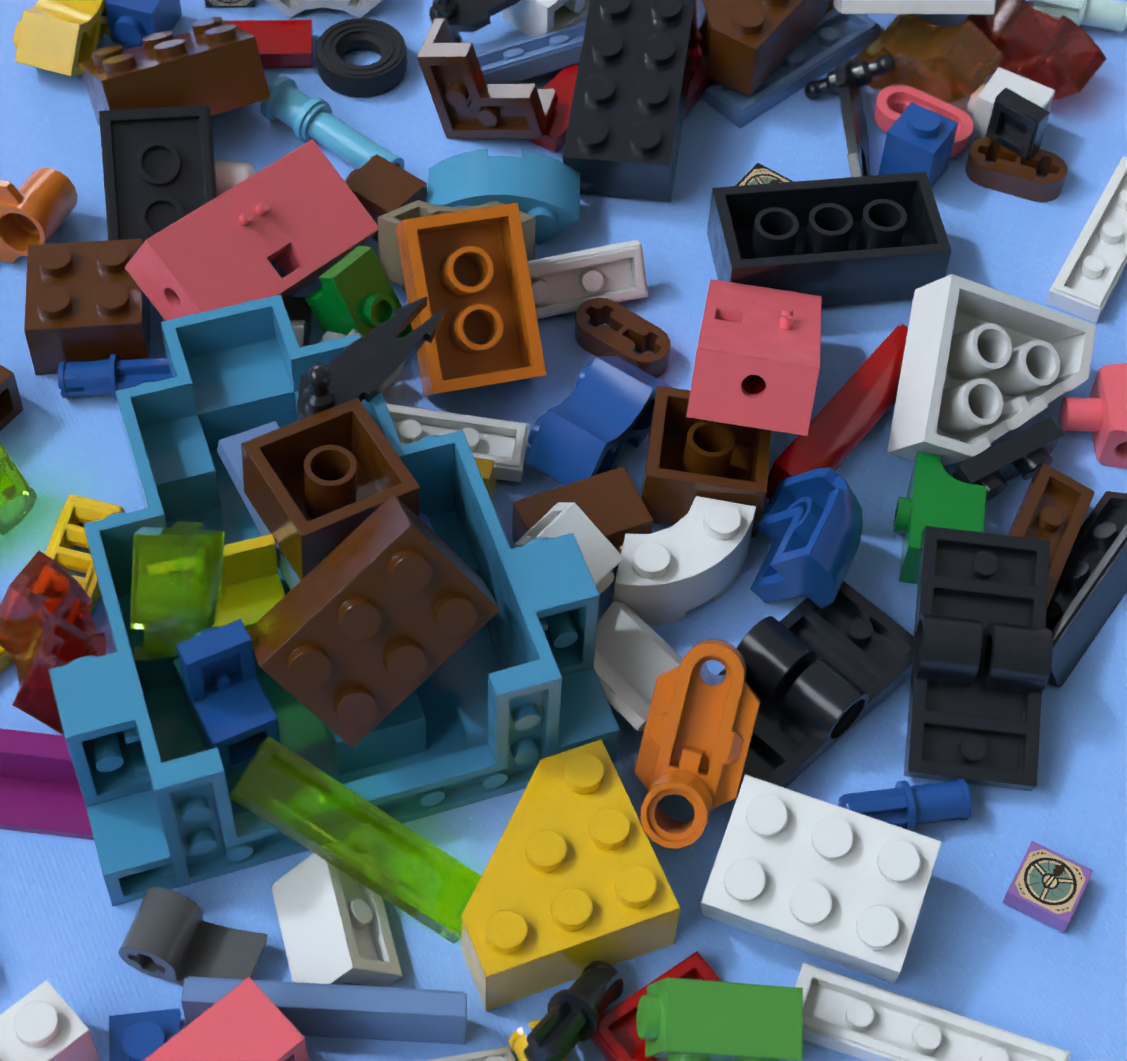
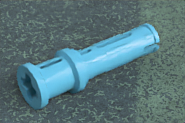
M287 76L278 77L268 86L271 98L261 101L260 112L268 120H280L291 127L293 134L300 141L308 142L313 139L358 169L376 154L404 169L405 161L402 157L394 155L333 116L332 109L327 101L319 97L310 98L297 89L296 82Z

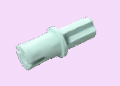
M1029 0L1028 2L1030 14L1071 22L1072 28L1078 29L1080 25H1086L1122 34L1127 25V1Z

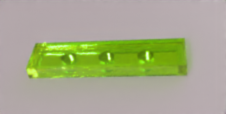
M268 736L258 747L230 793L229 798L454 944L461 940V916L481 875Z

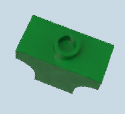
M368 246L356 247L319 277L322 285L305 298L323 334L331 331L348 335L354 329L364 336L391 319L393 311L402 307L373 247ZM411 323L397 338H403L413 331Z
M917 452L908 485L907 498L898 497L893 532L903 534L899 582L918 584L921 533L925 526L982 533L984 531L987 486L965 483L953 478L944 469L940 455Z

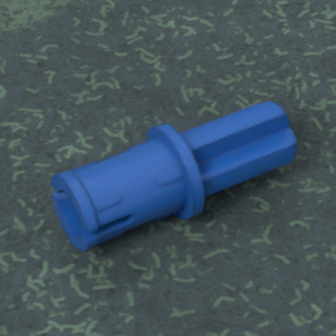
M111 354L110 358L106 360L61 361L58 365V387L61 389L60 394L62 398L112 395L114 400H117L115 391L135 387L145 382H156L172 378L167 358L121 360L119 354Z
M963 778L955 779V781L910 786L906 780H902L896 783L895 788L844 794L838 800L839 807L910 831H914L918 824L968 820L971 817L972 811L970 791Z

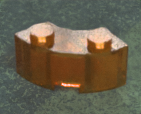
M897 14L877 31L854 57L852 62L854 63L862 59L872 62L882 55H890L895 59V70L889 75L874 77L871 84L868 85L869 87L883 90L892 85H907L946 103H951L976 92L1005 56L970 20L957 26H937L921 20L915 14Z

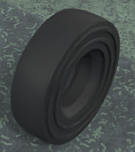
M370 18L348 19L332 25L320 36L316 47V66L321 80L331 90L349 97H374L392 90L402 81L407 68V48L399 31L385 22ZM356 50H369L381 56L380 60L368 65H353L342 59L347 53Z

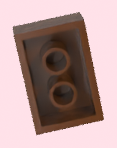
M211 17L194 22L192 24L193 31L177 36H173L172 31L157 32L143 37V45L124 51L121 45H114L92 52L93 60L79 63L97 124L100 126L99 111L210 105L212 116L270 99L271 96L255 36L228 21L223 22L222 17Z
M392 494L247 632L251 638L252 648L259 667L353 748L501 609L481 577L396 495Z

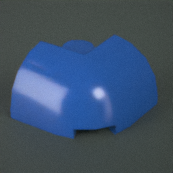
M831 467L817 468L779 481L757 525V528L768 536L773 543L750 590L765 603L804 594L821 609L834 602L857 553L863 529V516L859 501L848 482Z

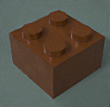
M142 239L28 245L24 332L35 375L58 374V365L61 361H99L109 359L111 354H119L121 360L150 359V300L124 268L143 244Z
M657 386L641 499L649 511L653 523L673 526L688 514L695 497L699 496L756 506L751 537L756 538L757 525L761 518L767 494L772 431L686 417L690 390Z
M359 398L241 443L244 493L300 580L309 574L392 494L396 495L419 518L420 486Z

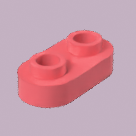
M892 85L879 92L874 109V121L881 130L887 133L909 104L913 102L958 123L950 157L958 156L968 149L974 125L971 117L965 111L907 85Z

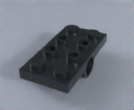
M925 526L923 529L920 544L904 776L940 781H955V779L963 778L967 784L1032 791L1037 787L1042 692L1045 690L1049 680L1053 654L1052 633L1049 628H1046L1050 540Z
M843 581L834 602L821 609L807 597L782 620L778 621L773 616H768L759 621L745 635L736 648L742 654L746 664V683L760 700L737 795L745 775L786 788L911 674L914 636L845 581ZM723 669L718 675L726 674V670Z

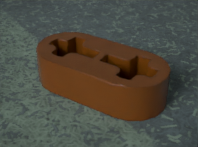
M981 137L970 146L965 172L968 178L979 186L1035 202H1049L1058 198L1062 191L1067 175V165L1058 155L1046 150L1039 149L1038 153L1030 160H1027L989 137ZM1036 175H1042V176H1045L1046 178L1038 177V176H1036Z
M593 298L580 304L576 310L574 337L577 344L594 356H617L656 378L665 373L669 363L670 339L661 328L607 298Z

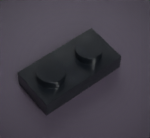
M1049 417L958 464L951 476L961 482L987 486V502L1007 487V481L1021 475L1023 480L1031 479L1043 463L1049 466L1053 462L1050 453L1064 434L1052 418Z

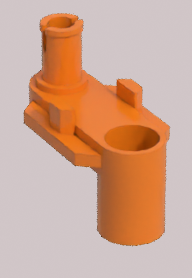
M39 168L29 175L18 190L11 182L0 180L1 261L13 263L19 256L28 255V245L46 244L74 209L78 198L76 188L71 180L62 172L52 168Z
M708 639L697 643L686 653L681 665L658 675L634 772L648 790L641 805L640 820L643 829L653 842L665 848L680 849L693 844L701 837L712 810L737 797L760 700L746 683V664L742 654L734 645L723 640ZM710 660L721 662L725 667L726 674L715 675L711 673L705 662ZM670 794L681 795L692 804L694 817L687 822L676 821L668 817L661 810L660 800Z

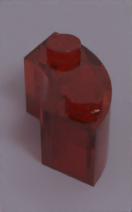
M995 0L994 14H969L952 34L977 76L994 74L998 67L1054 89L1055 93L1052 101L1080 93L1107 59L1094 40L1072 20L1064 15L1057 20L1044 12L1033 9L1035 2L1028 0Z
M39 550L9 585L0 604V646L7 651L17 668L19 689L12 705L64 735L49 669L68 665L73 660L84 656L99 657L106 655L105 632L98 633L96 624L89 612L92 600L86 591L66 569Z

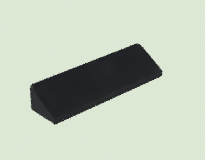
M1106 491L1084 521L1046 610V628L1051 630L1053 639L1052 664L1047 684L1060 688L1063 686L1127 592V493Z

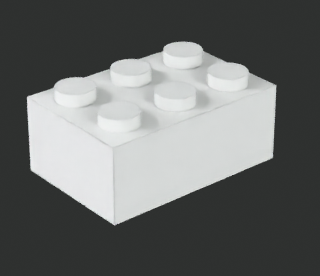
M745 775L701 900L702 916L895 984L904 963L942 841Z

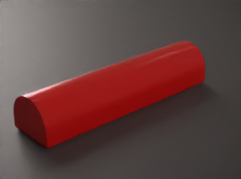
M904 324L897 326L811 420L808 436L798 435L774 461L768 476L766 494L768 499H771L780 480L817 468L831 467L836 471L896 402L908 332L907 326Z

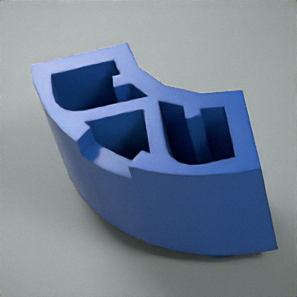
M596 356L593 362L588 363L581 371L572 394L560 405L548 409L547 413L540 416L529 433L528 443L531 447L524 462L563 485L618 468L617 462L625 446L629 443L638 448L649 433L657 386L674 387L617 356Z

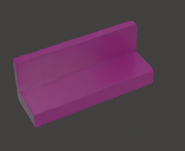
M0 728V829L94 840L86 805L65 736Z

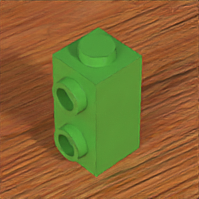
M665 978L647 985V995H642L639 1000L636 1024L639 1038L646 1039L645 1057L667 1058L668 1061L803 1060V988Z

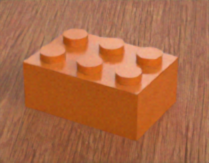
M518 203L402 220L395 227L408 304L427 297V306L411 322L412 330H415L437 312L445 308V317L431 344L425 341L416 352L424 396L546 376Z

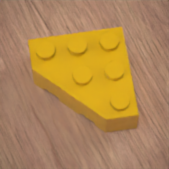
M602 739L540 759L461 916L462 954L485 1011L577 979L582 974L584 968L593 961H602L613 966L675 943L680 906Z

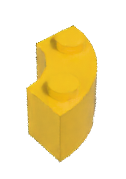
M38 0L33 7L23 10L22 19L18 22L14 31L13 41L16 48L14 62L68 76L82 74L79 63L93 60L91 53L96 51L103 34L110 35L105 8L106 0Z

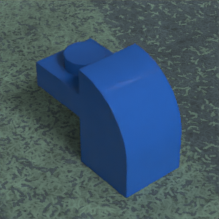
M241 619L221 627L203 629L197 632L191 639L176 644L179 659L174 660L173 664L184 700L205 749L210 750L218 747L225 776L281 754L278 718L256 677L252 641Z

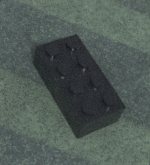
M590 0L562 155L563 164L580 173V194L671 202L697 37V0Z
M926 172L712 188L707 237L717 279L720 281L822 296L821 306L912 299L915 289L939 280L946 275L952 250Z

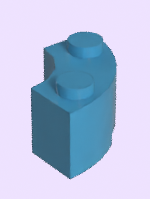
M488 149L473 150L449 157L429 168L427 203L448 207L478 206L495 200L503 204L518 203L519 211L535 217V243L541 245L579 221L580 173L557 159L532 151L522 150V157L488 156Z

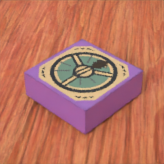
M1032 841L1002 903L1064 933L1093 870Z

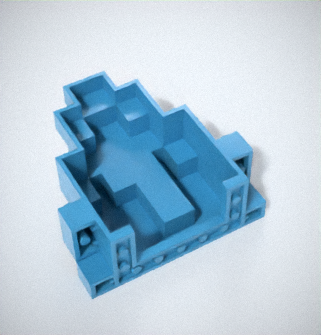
M281 295L250 300L233 306L198 314H189L161 322L167 361L172 378L156 382H145L135 387L115 391L124 434L140 486L144 509L129 513H115L104 519L83 524L116 652L99 657H80L68 665L49 669L65 740L86 805L102 875L112 907L144 898L149 888L176 889L525 789L540 759L602 739L612 763L617 762L620 729L594 668L600 595L574 533L555 538L541 537L529 541L524 546L510 549L464 431L461 430L441 436L431 435L419 441L401 445L383 394L380 392L369 403L365 400L361 403L420 486L419 512L426 515L432 522L434 533L481 577L501 610L471 637L470 643L462 645L353 748L261 669L253 651L256 677L278 718L282 753L225 776L218 747L210 750L205 749L187 708L173 661L179 659V657L166 660L151 606L144 564L261 536L217 453L218 442L221 439L274 421L277 422L279 428L299 421L297 402L301 376L317 362L326 366L351 343L361 338V336L356 334L339 339H329L318 344L299 348ZM278 568V574L286 595L291 590Z

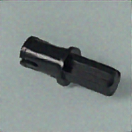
M593 961L584 968L580 977L569 989L560 990L551 997L547 1005L548 1013L527 1035L528 1046L524 1049V1054L528 1061H563L579 1041H587L595 1035L600 1026L601 1015L621 996L624 990L622 978L615 980L605 990V986L618 973L613 966L602 961Z

